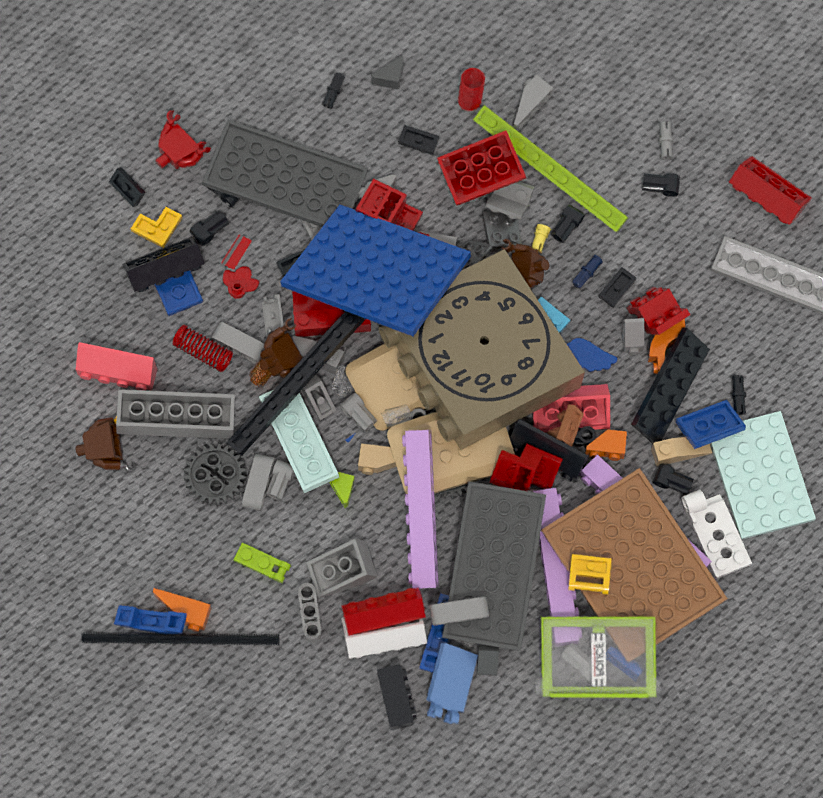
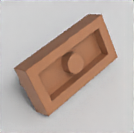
M569 404L567 410L557 414L558 420L562 423L561 426L553 428L547 433L572 447L584 413L575 405Z

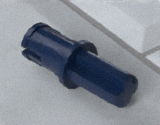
M593 255L591 260L581 267V271L572 280L573 285L581 288L590 277L594 276L593 273L603 263V260L599 256Z

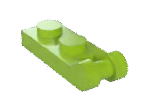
M245 543L241 544L234 558V562L279 583H283L284 575L291 567L289 563L274 558ZM275 566L279 567L277 573L272 572Z

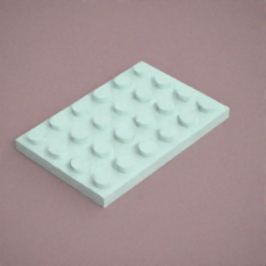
M781 411L743 420L746 425L744 431L710 443L741 540L816 520Z

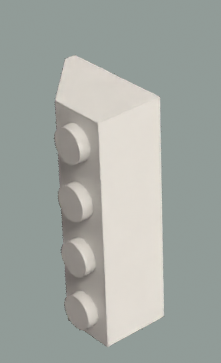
M344 617L341 618L349 659L360 658L370 654H380L385 651L400 650L411 646L417 647L427 643L423 618L348 636Z

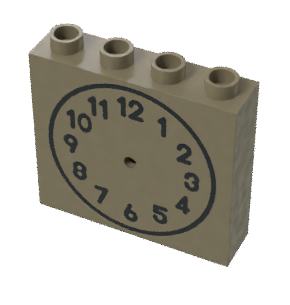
M505 249L460 271L414 337L384 325L378 328L385 345L388 348L396 345L402 356L398 358V364L405 377L410 379L415 376L422 388L418 389L417 393L425 409L435 408L441 417V420L437 421V426L442 437L447 442L454 439L461 450L579 389L585 371Z

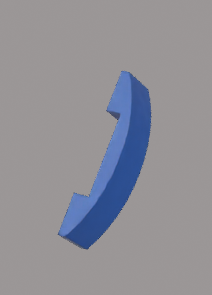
M440 593L437 604L448 602L449 595ZM444 624L431 626L419 669L434 672L441 643L448 644L449 640L442 638Z
M119 605L114 624L147 632L182 634L187 614L171 611L165 613L140 610L136 607Z

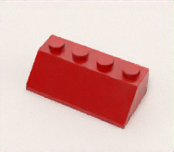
M753 156L739 165L729 181L735 190L745 193L751 201L758 202L765 211L775 214L781 222L789 225L797 219L812 199V197Z
M419 587L342 605V613L348 636L426 618Z

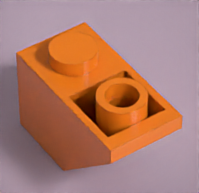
M606 430L587 445L585 454L589 455L590 458H595L597 455L609 457L608 459L613 461L624 459L627 431Z

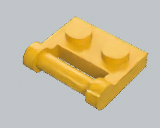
M572 554L568 590L597 591L608 595L612 558ZM576 576L603 579V584L576 581Z

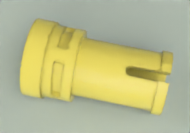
M537 224L534 233L535 238L531 246L539 251V254L542 253L545 240L551 231L550 227L543 224Z

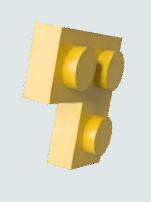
M165 207L157 221L139 214L131 227V232L164 248L183 217L168 207Z

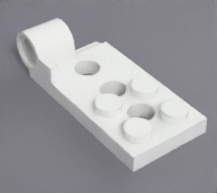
M697 490L682 496L684 510L704 554L712 561L710 568L715 579L752 565L751 559L720 494L706 499L703 492ZM713 514L716 519L715 522L708 523L705 520V515ZM715 531L721 532L723 539L720 541L715 540L713 533ZM721 550H730L731 557L723 558Z

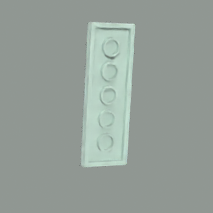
M272 391L259 396L261 403L272 393ZM299 393L271 424L303 492L306 493L340 476Z

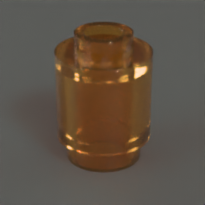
M259 360L249 374L251 377L250 381L258 387L260 385L265 386L272 376L269 370L264 371L261 369L259 364L261 360Z

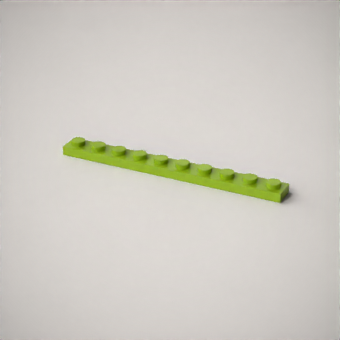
M484 105L473 120L492 135L507 130L518 156L615 232H618L627 221L628 217L487 106Z

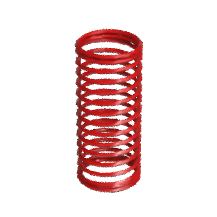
M468 68L462 73L458 103L463 110H476L482 103L485 76L480 69Z
M182 325L173 338L172 344L174 347L180 348V350L191 354V356L198 358V360H202V363L209 364L210 367H213L218 372H223L227 368L233 356L231 350H228V348L224 350V346L217 345V342L213 344V340L210 341L209 338L206 339V336L202 337V334L199 335V332L195 333V330L188 329L187 325ZM193 333L191 339H190L189 342L187 343V341H188L190 335Z

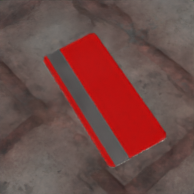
M239 234L221 263L234 270L252 241Z

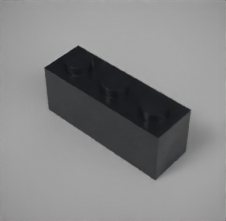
M400 664L377 669L390 730L414 725V719H417L415 708H411L409 700H412L410 688L406 689L404 682L408 680L406 670L401 669Z

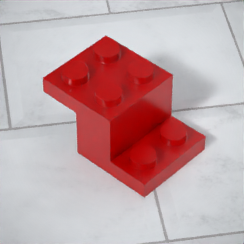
M374 178L356 207V212L363 213L372 218L385 220L412 231L415 230L423 216L422 211L406 204L407 194Z
M662 287L650 288L645 292V296L634 298L630 301L631 305L626 307L628 312L636 314L638 319L644 318V330L647 334L660 335L690 316L687 308H680L671 290Z
M526 444L520 457L502 450L490 483L499 487L529 491L532 484L543 489H551L563 459Z

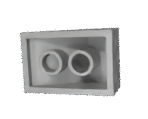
M353 539L306 562L318 598L360 586L378 577L367 543L359 539Z

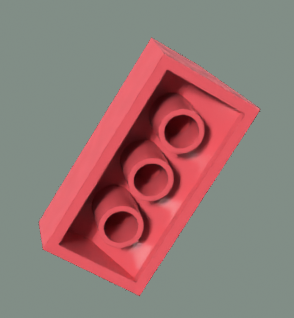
M81 342L78 343L76 372L80 378L85 380L93 378L98 379L99 382L104 384L113 382L123 388L132 386L136 390L152 391L157 373V366L153 357Z
M608 385L581 386L570 394L532 413L533 426L545 433L561 426L562 423L558 420L557 414L567 410L569 404L575 405L584 413L579 428L590 426L594 430L610 429V392Z

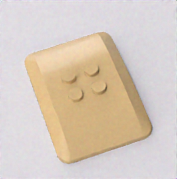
M383 344L350 362L346 367V375L352 387L364 402L366 409L377 420L373 425L379 431L388 430L391 428L389 424L411 414L414 409L425 410L417 393V390L422 387L415 376L407 379L401 371L398 358L402 355L396 345L388 348Z
M437 412L394 425L387 433L405 494H408V486L404 484L407 466L403 464V455H406V447H403L402 436L405 435V431L431 430L434 494L468 484V482L491 477L502 450L515 455L506 427L461 450L454 439L447 442L442 437L437 426V421L441 420V417Z

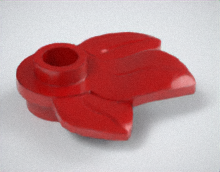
M248 266L239 267L235 272L225 270L223 273V283L228 287V293L235 299L242 298L246 292L255 291L260 281L251 278L252 274Z

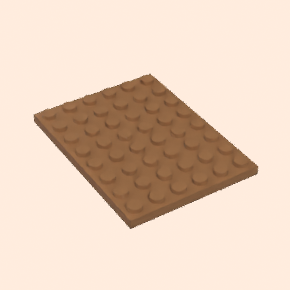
M640 468L541 529L542 534L569 575L572 554L612 558L608 595L588 590H580L597 617H656V645L728 599ZM576 576V581L603 584V579ZM605 627L627 663L646 652L645 627Z

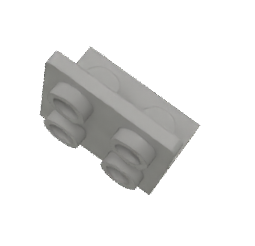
M519 181L493 191V194L486 203V207L493 212L504 213L509 218L521 219L529 206L535 187Z

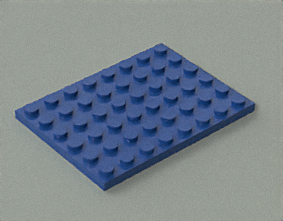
M339 205L280 283L281 287L414 337L471 258V252L385 220L372 218L363 213L356 212L352 208Z

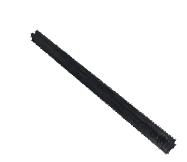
M85 632L81 633L82 643L271 644L276 646L280 643V637L277 634L276 636L275 634L273 636L272 634L271 636L270 634L268 636L267 634L266 636L265 634H261V636L260 634H256V636L255 634H251V636L250 634L249 636L248 634L246 636L245 634L244 636L243 634L241 636L240 634L239 636L238 634L236 636L235 634L234 636L229 634L228 636V633L227 635L224 633L223 636V633L222 635L219 633L218 636V633L217 635L215 633L214 635L213 633L212 635L210 633L209 635L208 633L207 635L205 633L204 635L203 633L202 635H198V633L197 635L196 633L194 635L193 633L192 635L191 633L189 635L188 633L187 635L186 633L185 635L183 633L182 635H164V633L162 635L161 633L160 635L159 633L157 635L156 633L155 635L150 633L149 635V633H145L144 635V632L143 634L140 632V635L139 632L138 634L135 632V635L134 632L133 635L131 632L130 634L129 632L128 634H124V632L123 634H119V632L118 634L117 632L115 634L114 632L113 634L112 632L111 634L109 632L108 634L107 632L106 634L104 632L103 634L102 632L101 634L99 632L98 634L97 632L96 634L94 632L93 634L92 632L91 634L89 632L88 634L87 632L86 634Z

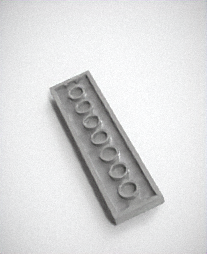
M724 236L711 268L712 272L823 315L822 273Z

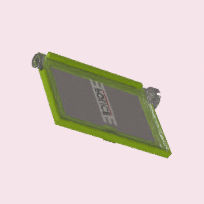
M541 617L542 677H536V697L648 698L657 697V693L661 692L660 681H656V617Z

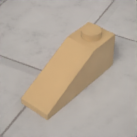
M686 437L654 442L651 448L656 467L659 464L667 465L712 454L710 444L694 449Z
M361 444L358 471H362L366 475H373V473H379L396 467L390 447Z

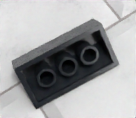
M189 237L122 265L134 292H144L151 285H161L166 282V279L183 276L186 271L199 270L205 262L197 242L193 237Z
M520 419L510 437L514 453L518 455L523 452L526 444L562 458L563 460L558 472L568 482H572V480L577 482L581 470L588 461V455Z

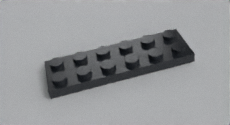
M688 328L681 329L631 423L652 444L662 441L710 350Z

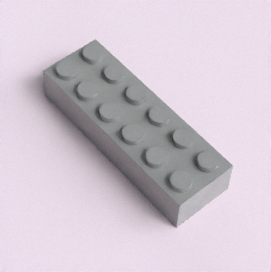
M118 389L116 431L117 434L230 439L233 436L235 394Z

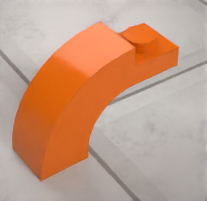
M685 319L660 335L654 336L648 353V362H656L653 363V374H658L665 361V351L675 343L681 329L685 328Z

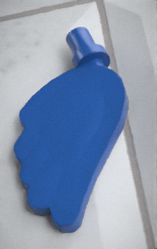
M576 338L566 343L581 367L589 372L594 370L601 371L602 369L608 370L611 364L617 362L616 356L603 351L585 339Z

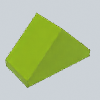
M338 472L340 477L329 483L344 508H346L351 498L355 476Z

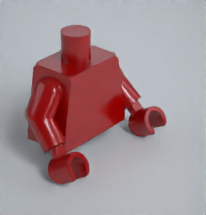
M169 111L167 113L169 121H166L158 141L159 152L162 155L155 162L161 169L169 163L175 169L195 166L203 157V153H209L211 149L210 147L204 148L207 142L200 141L197 144L178 124L175 125L174 122L179 121L181 118L180 114H177L173 119L174 111Z

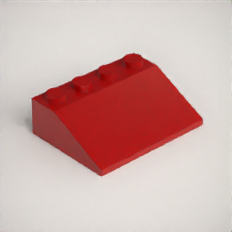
M507 130L437 158L456 206L526 179Z
M292 291L294 325H296L295 336L324 335L345 312L337 307ZM365 319L354 333L371 332V320Z

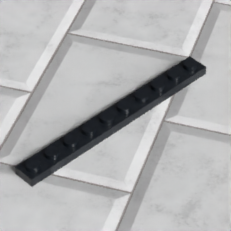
M345 311L233 434L227 443L242 456L365 321V318Z

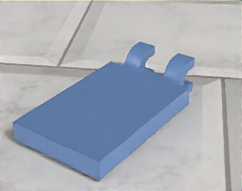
M441 643L426 699L431 702L427 716L441 718L443 709H446L447 713L444 722L458 724V712H464L478 655L447 643Z

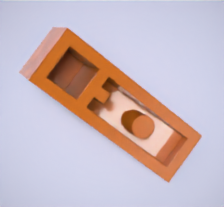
M156 588L153 589L154 596L171 612L187 614L185 625L188 626V629L199 632V629L205 630L212 609L210 604Z

